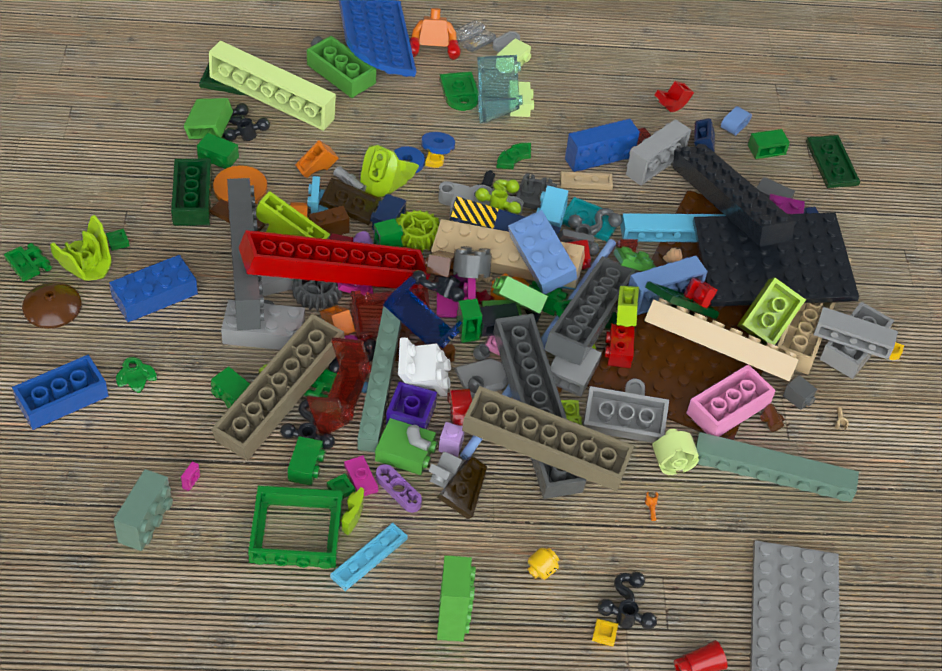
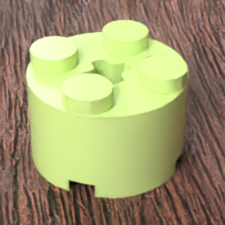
M670 429L666 431L664 436L652 443L659 467L664 474L675 475L677 474L676 471L683 470L684 473L695 467L699 462L698 451L691 434L688 432Z

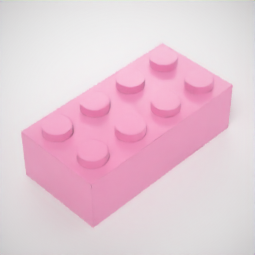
M748 364L692 398L687 414L706 434L719 437L771 404L776 390Z

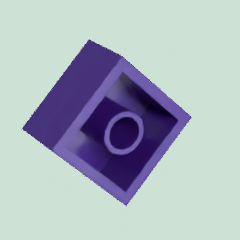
M399 382L386 412V425L391 418L428 429L436 408L437 392Z

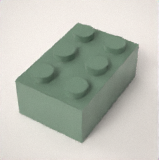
M144 469L113 519L118 543L142 551L145 545L151 542L155 528L161 525L165 511H168L172 506L173 499L171 498V487L169 486L168 477Z

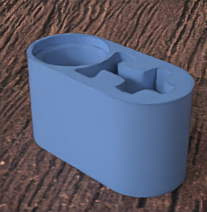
M736 106L725 116L721 123V128L736 136L750 122L752 114Z

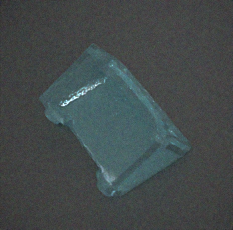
M517 55L477 57L480 123H488L520 109L519 105H523L522 95H519L518 72H521V61L517 62Z

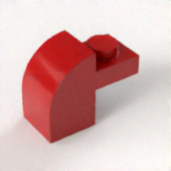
M674 81L668 92L657 90L654 96L670 112H676L688 103L694 92L685 83Z
M692 277L683 295L707 308L711 304L717 289L706 282Z
M470 389L450 390V393H447V401L450 404L451 423L463 426L464 417L472 402Z

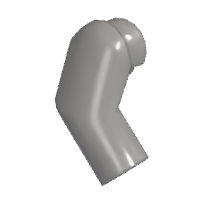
M415 424L410 425L406 432L409 443L428 451L431 442L421 438L419 426Z

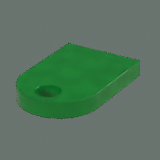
M472 71L440 74L439 80L445 100L451 108L467 111L477 106L479 93Z

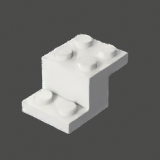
M400 338L398 375L404 383L424 389H435L440 397L447 396L448 388H450L448 371L451 370V362L445 356L444 351L437 344L415 346L408 338Z

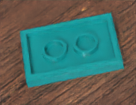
M573 197L566 208L562 224L570 227L568 219L576 214L581 217L582 224L593 226L595 225V214L603 208ZM607 215L602 216V228L594 235L595 238L608 242L617 228L609 224V216Z

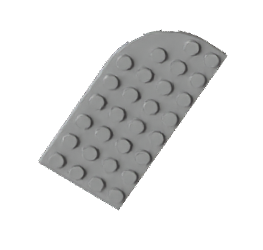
M755 540L753 544L750 671H835L840 657L839 554Z

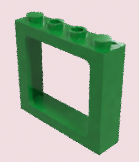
M258 486L248 549L249 563L257 565L276 564L278 566L295 565L302 568L308 566L320 567L322 569L336 568L343 491ZM270 505L329 509L331 514L327 551L310 552L263 549L268 507Z

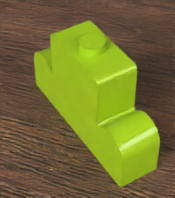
M271 191L264 196L257 206V218L261 222L269 224L267 233L328 239L330 236L329 233Z

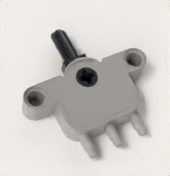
M492 170L486 171L482 183L470 188L466 185L444 181L439 185L438 201L443 205L450 206V214L456 197L489 206V201H478L475 193L477 189L485 188L492 195L494 190L491 186L495 173ZM508 195L507 202L516 201L521 205V212L518 215L522 216L523 200Z

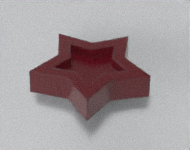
M486 289L482 292H476V299L479 305H482V301H491L495 298L489 295Z

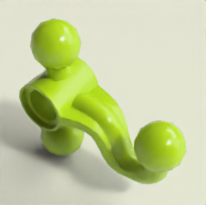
M500 179L495 181L492 195L485 188H479L475 193L478 201H489V206L501 210L507 209L508 212L517 215L521 212V205L518 202H507V191L513 194L518 192L520 188L516 180L507 181Z

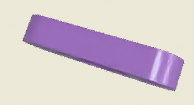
M387 464L380 465L376 469V481L406 511L413 513L420 510L422 505L421 495L392 466ZM395 485H402L404 490L397 492L393 487ZM409 499H410L411 501L416 500V503H413V502L409 503Z

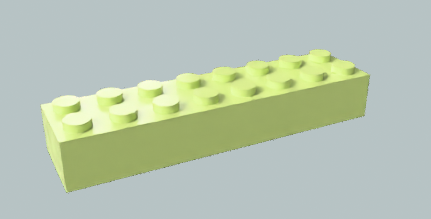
M219 41L209 51L211 78L234 87L242 93L323 131L335 119L336 94L223 41Z

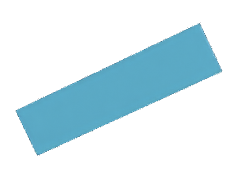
M391 523L330 574V578L344 591L348 590L408 539V535L394 523Z

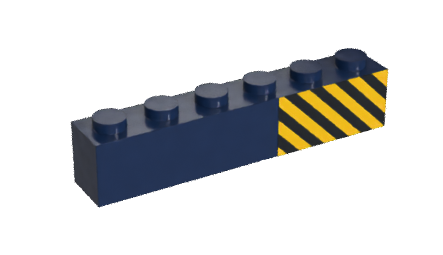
M456 197L449 221L509 232L508 225L525 217ZM551 225L557 235L561 227Z

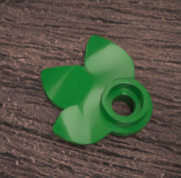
M137 357L125 359L122 369L116 375L118 387L128 384L137 393L142 392L146 381L157 380L154 368L143 364ZM136 364V367L131 368L129 365Z

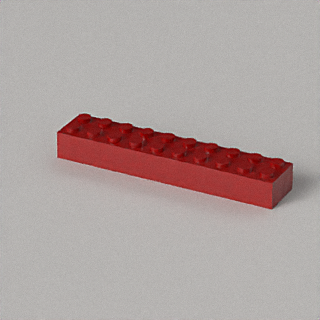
M245 230L239 245L246 273L251 275L423 291L424 286L416 285L412 282L411 276L416 270L423 271L426 274L427 280L431 275L426 273L427 268L425 267V260L420 249Z

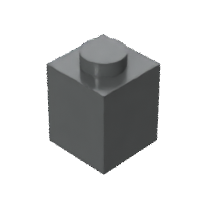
M798 375L787 384L783 397L802 410L805 406L809 407L814 403L817 388Z

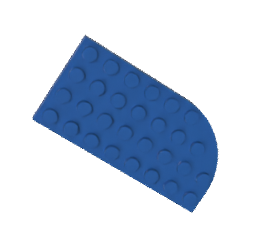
M339 0L345 40L349 49L365 63L383 70L387 74L415 77L417 71L401 1Z

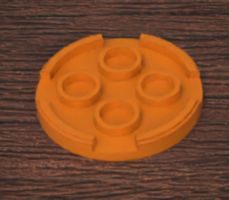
M249 166L226 168L215 177L213 182L216 198L227 202V179L250 178V185H254V196L251 197H255V204L267 193V180L259 170Z

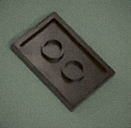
M331 178L319 205L328 209L344 206L350 218L369 225L373 211H376L381 198Z

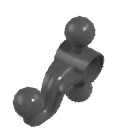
M603 208L595 214V225L593 226L582 224L581 217L576 214L569 217L568 224L571 228L576 229L575 232L594 236L602 228V216H609L608 222L612 227H619L622 223V217L609 208ZM595 242L589 246L590 256H595L599 252V246Z

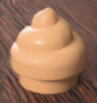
M671 248L663 256V259L669 263L683 260L681 249Z

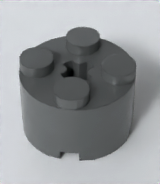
M461 246V248L454 251L453 275L458 273L459 277L478 278L479 275L484 274V278L490 277L492 259L490 249L479 248V250H472V247Z

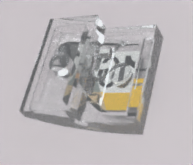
M475 20L455 30L458 43L470 52H474L496 39V34L485 30V24Z

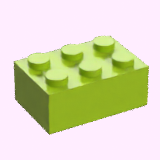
M769 279L737 326L751 336L760 339V342L765 346L767 342L775 345L806 299L778 279Z

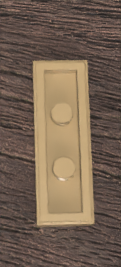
M560 172L561 188L613 189L612 174Z

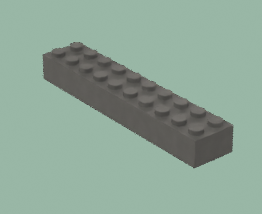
M250 178L227 179L237 330L261 329V321H264V309H260L264 306L262 276L246 273L239 251V245L245 230L257 231L255 197H251L254 196V185H250Z
M528 314L496 319L493 334L513 399L567 419L534 315ZM531 458L543 499L583 493L586 479Z

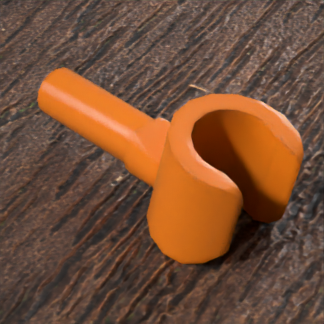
M649 492L646 493L645 504L649 506L651 521H656L655 506L659 497L657 492H655L654 498L649 496Z

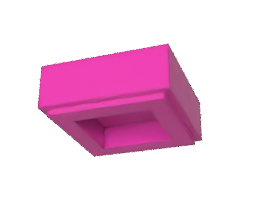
M192 461L181 475L183 489L191 490L199 479V464Z

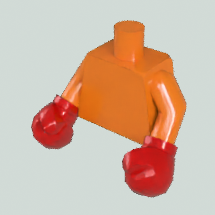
M431 8V16H424L423 20H420L414 27L409 40L413 57L418 55L420 45L448 47L447 52L450 59L456 60L460 57L461 49L458 45L456 31L452 24L447 21V18L440 17V8Z

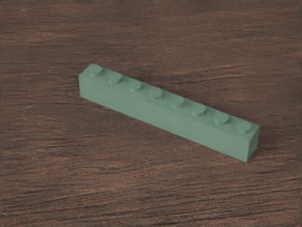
M383 306L357 438L358 450L375 453L381 438L402 326L403 308Z
M699 432L695 446L699 455V462L697 464L701 466H709L721 471H729L741 476H749L761 481H769L781 486H788L801 491L836 498L841 501L852 502L857 492L859 471Z

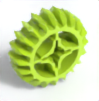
M413 209L412 212L406 211L405 214H400L396 222L403 229V236H401L403 248L420 249L422 253L424 249L430 251L440 224L439 218L435 217L434 213L429 214L428 210L422 212L421 209L419 211Z

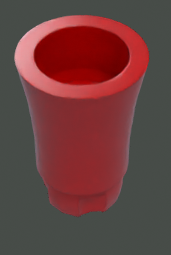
M713 640L705 646L674 660L675 671L727 670L728 667L723 648L717 640Z

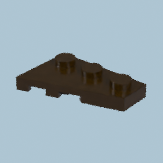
M473 456L467 458L437 498L466 519L472 518L487 466Z

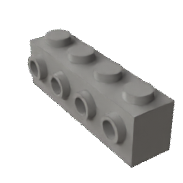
M823 307L814 332L815 336L889 360L894 349L898 334L896 330Z

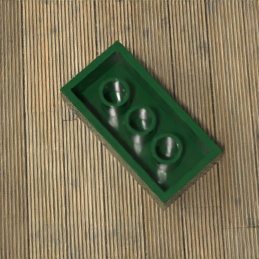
M211 159L174 160L171 204L173 226L210 225Z

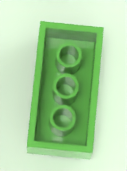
M333 36L307 49V65L349 97L353 98L376 84V68L359 59L348 47Z
M444 555L437 640L464 642L465 633L469 634L476 567L471 566L472 557Z

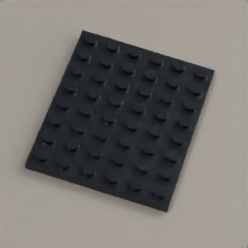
M836 212L788 214L795 220L792 241L761 247L726 216L694 217L693 226L700 260L707 270L705 282L717 289L710 306L752 305L767 281L772 278L778 279L806 299L804 303L858 301L859 293Z

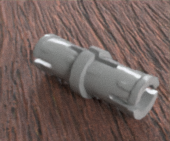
M338 166L334 170L333 174L344 183L362 191L366 190V186L358 181L354 174H350L343 169L342 166Z

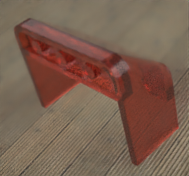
M333 337L331 339L340 368L328 398L308 396L307 398L320 434H331L353 420L355 406L367 375L371 373L372 369L363 340Z

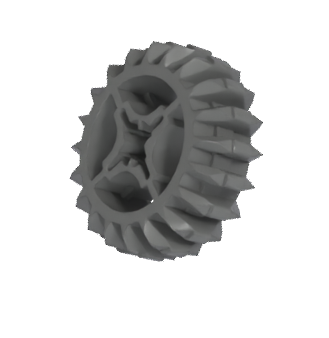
M293 280V297L296 299L297 304H301L303 308L308 306L309 310L315 308L318 312L320 308L326 309L327 306L333 307V304H338L339 299L342 297V291L338 290V284L335 282Z

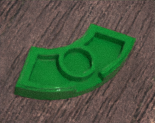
M518 143L512 145L506 151L504 150L498 157L496 168L513 170L517 162L531 159V143Z

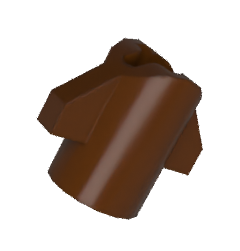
M769 404L760 413L761 421L766 423L771 432L778 431L784 426L783 421L785 419L777 412L773 404Z

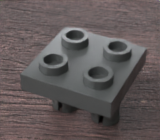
M527 173L523 176L516 197L523 200V207L537 210L538 207L540 208L542 191L546 192L547 186L557 188V184L552 183L550 178L547 182L546 177L542 178V180L535 179L533 174H531L530 178V174Z

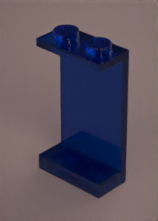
M411 276L391 293L383 306L426 345L437 344L439 348L442 347L444 349L451 341L449 338L453 340L459 334L458 328L462 322L459 321L450 328L410 291L417 282Z

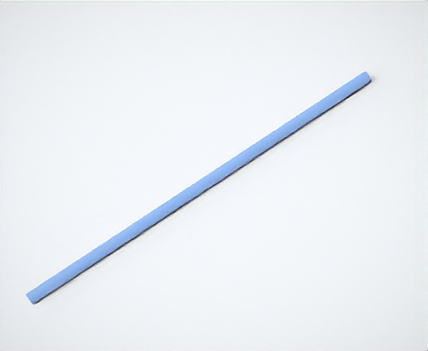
M608 240L591 267L578 283L577 289L571 293L567 300L574 298L601 257L607 258L616 246L614 240ZM557 315L541 337L544 349L549 332L559 319ZM508 384L502 395L511 398L512 394ZM473 435L461 452L460 457L463 460L471 457L483 439Z

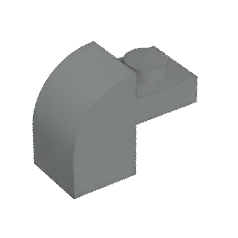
M443 452L437 466L432 464L428 471L433 474L430 482L445 488L465 461Z

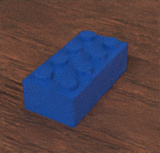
M626 119L569 133L565 160L572 171L577 172L629 159V152L634 146H637L640 132L631 119Z
M180 255L109 282L112 299L127 322L198 294L196 278Z
M89 354L12 387L16 403L32 430L109 397L106 381Z

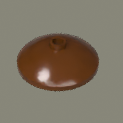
M60 282L45 283L33 288L25 296L22 303V311L26 320L34 326L47 329L58 328L70 323L78 316L82 307L78 291L72 286Z

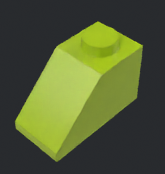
M620 286L617 325L625 327L636 326L639 287Z

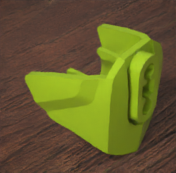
M370 145L364 157L360 182L366 186L365 191L367 193L383 197L405 185L415 175L419 165L399 160L394 151L385 147Z
M93 215L90 218L87 232L82 231L83 240L74 241L71 244L66 242L65 248L62 250L54 242L50 244L52 255L59 264L85 281L104 278L112 263L103 225Z

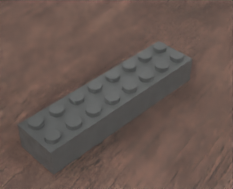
M602 256L550 330L544 350L580 366L618 308L620 286H628L630 277L635 274L636 270L621 266L620 263Z

